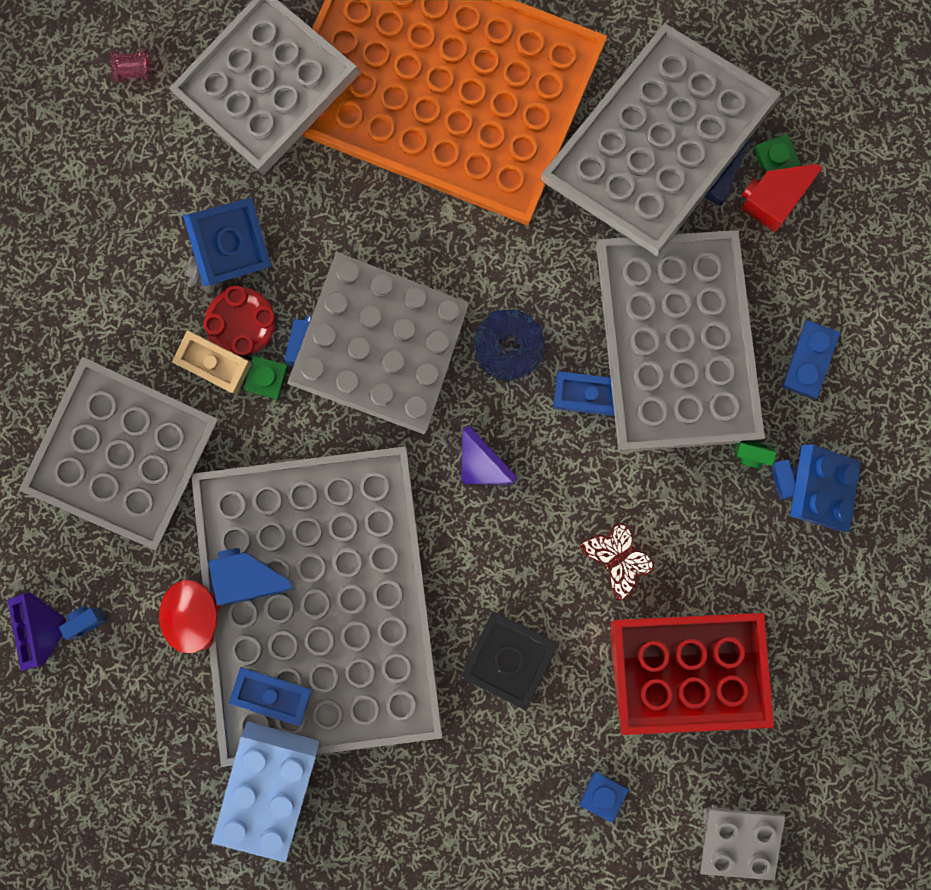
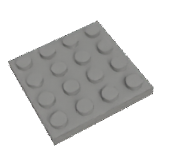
M252 0L169 89L264 176L360 74V71L354 63L279 0Z
M336 252L287 384L425 434L469 303Z
M82 357L19 491L153 550H157L218 419Z

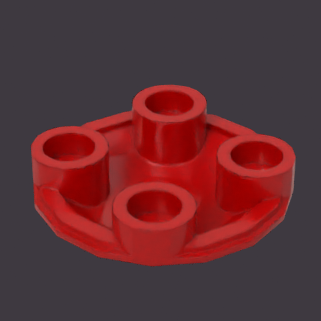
M233 285L222 291L211 301L203 321V326L210 341L239 356L246 357L259 352L269 343L275 330V315L271 304L261 293L250 288Z
M182 580L173 584L164 594L159 610V623L162 635L171 647L182 653H195L199 650L209 649L214 642L213 635L217 628V615L221 608V605H217L215 592H209L205 586L197 581Z

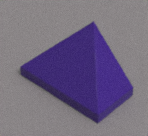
M467 425L463 429L461 480L465 484L512 486L517 481V476L477 433Z
M31 592L7 600L21 671L44 665L63 636L59 627L66 623V618Z

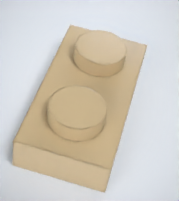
M188 330L172 363L233 394H238L253 363Z

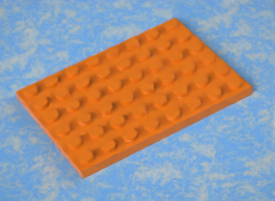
M325 0L312 29L354 63L359 69L360 74L301 136L529 226L546 186L541 181V174L561 151L603 51L607 36L516 0Z

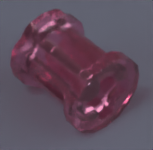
M141 49L139 53L120 54L118 51L110 52V69L115 83L122 82L124 78L142 77L144 81L152 79L151 58L147 49Z

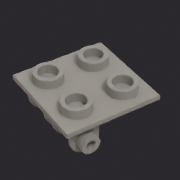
M712 805L711 808H704L703 819L707 826L700 874L775 880L785 814H774L771 809H768L767 812H751L750 808L740 811L739 807H734L733 810H730L728 808H717V805Z

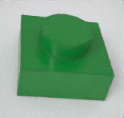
M788 134L757 144L753 149L764 175L767 171L801 166Z
M253 356L251 361L253 363L248 371L243 390L279 400L288 365Z
M760 442L735 443L733 450L736 456L741 458L740 463L754 468H761L762 464L773 466L777 453L771 445Z

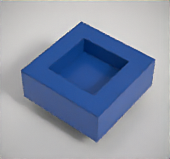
M789 459L773 463V466L770 467L779 499L792 498L798 472L797 467H791Z
M83 606L68 614L67 619L69 621L61 625L59 629L65 640H75L103 624L107 619L101 608L88 609L87 606Z
M594 771L578 805L613 823L629 789Z

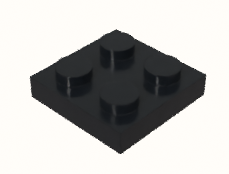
M492 611L460 678L526 711L558 643Z

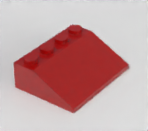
M764 613L626 619L610 622L612 664L621 735L774 728Z

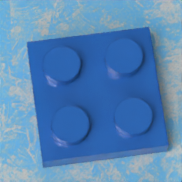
M252 198L183 215L203 286L213 285L271 267Z
M802 445L790 517L833 530L850 532L861 461L816 445Z

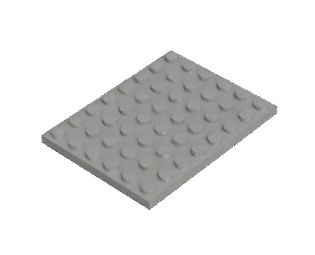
M407 447L192 474L202 585L209 592H214L208 561L219 559L218 552L240 548L241 553L255 556L294 581L296 589L229 605H221L218 611L217 628L213 635L214 642L209 648L221 767L233 766L240 738L247 721L320 740L316 755L442 738ZM240 667L312 688L313 691L302 725L297 726L228 704Z

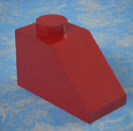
M818 164L767 171L760 182L754 178L741 196L747 200L741 210L773 232H776L822 167Z

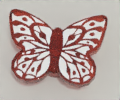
M617 523L611 528L608 537L598 534L584 540L579 545L580 550L587 557L605 564V569L609 570L612 593L619 601L626 599L637 585V576L649 575L654 568V563L649 555L642 551H635L634 547H632V532L629 527L621 523Z

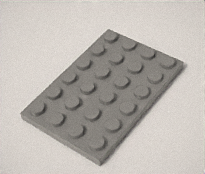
M664 23L543 171L541 181L658 257L778 103L781 93Z
M739 231L675 234L658 257L628 237L598 239L596 248L618 452L763 441L765 434Z

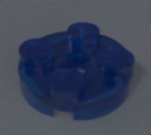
M497 310L492 312L489 317L481 322L474 336V352L478 363L485 373L502 381H513L529 375L538 367L544 353L542 328L533 318L521 311ZM508 336L515 338L514 343L519 346V349L517 351L511 350L509 355L504 354L503 346L499 345V341L501 339L507 340Z

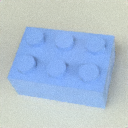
M247 721L238 745L212 844L286 863L320 740Z

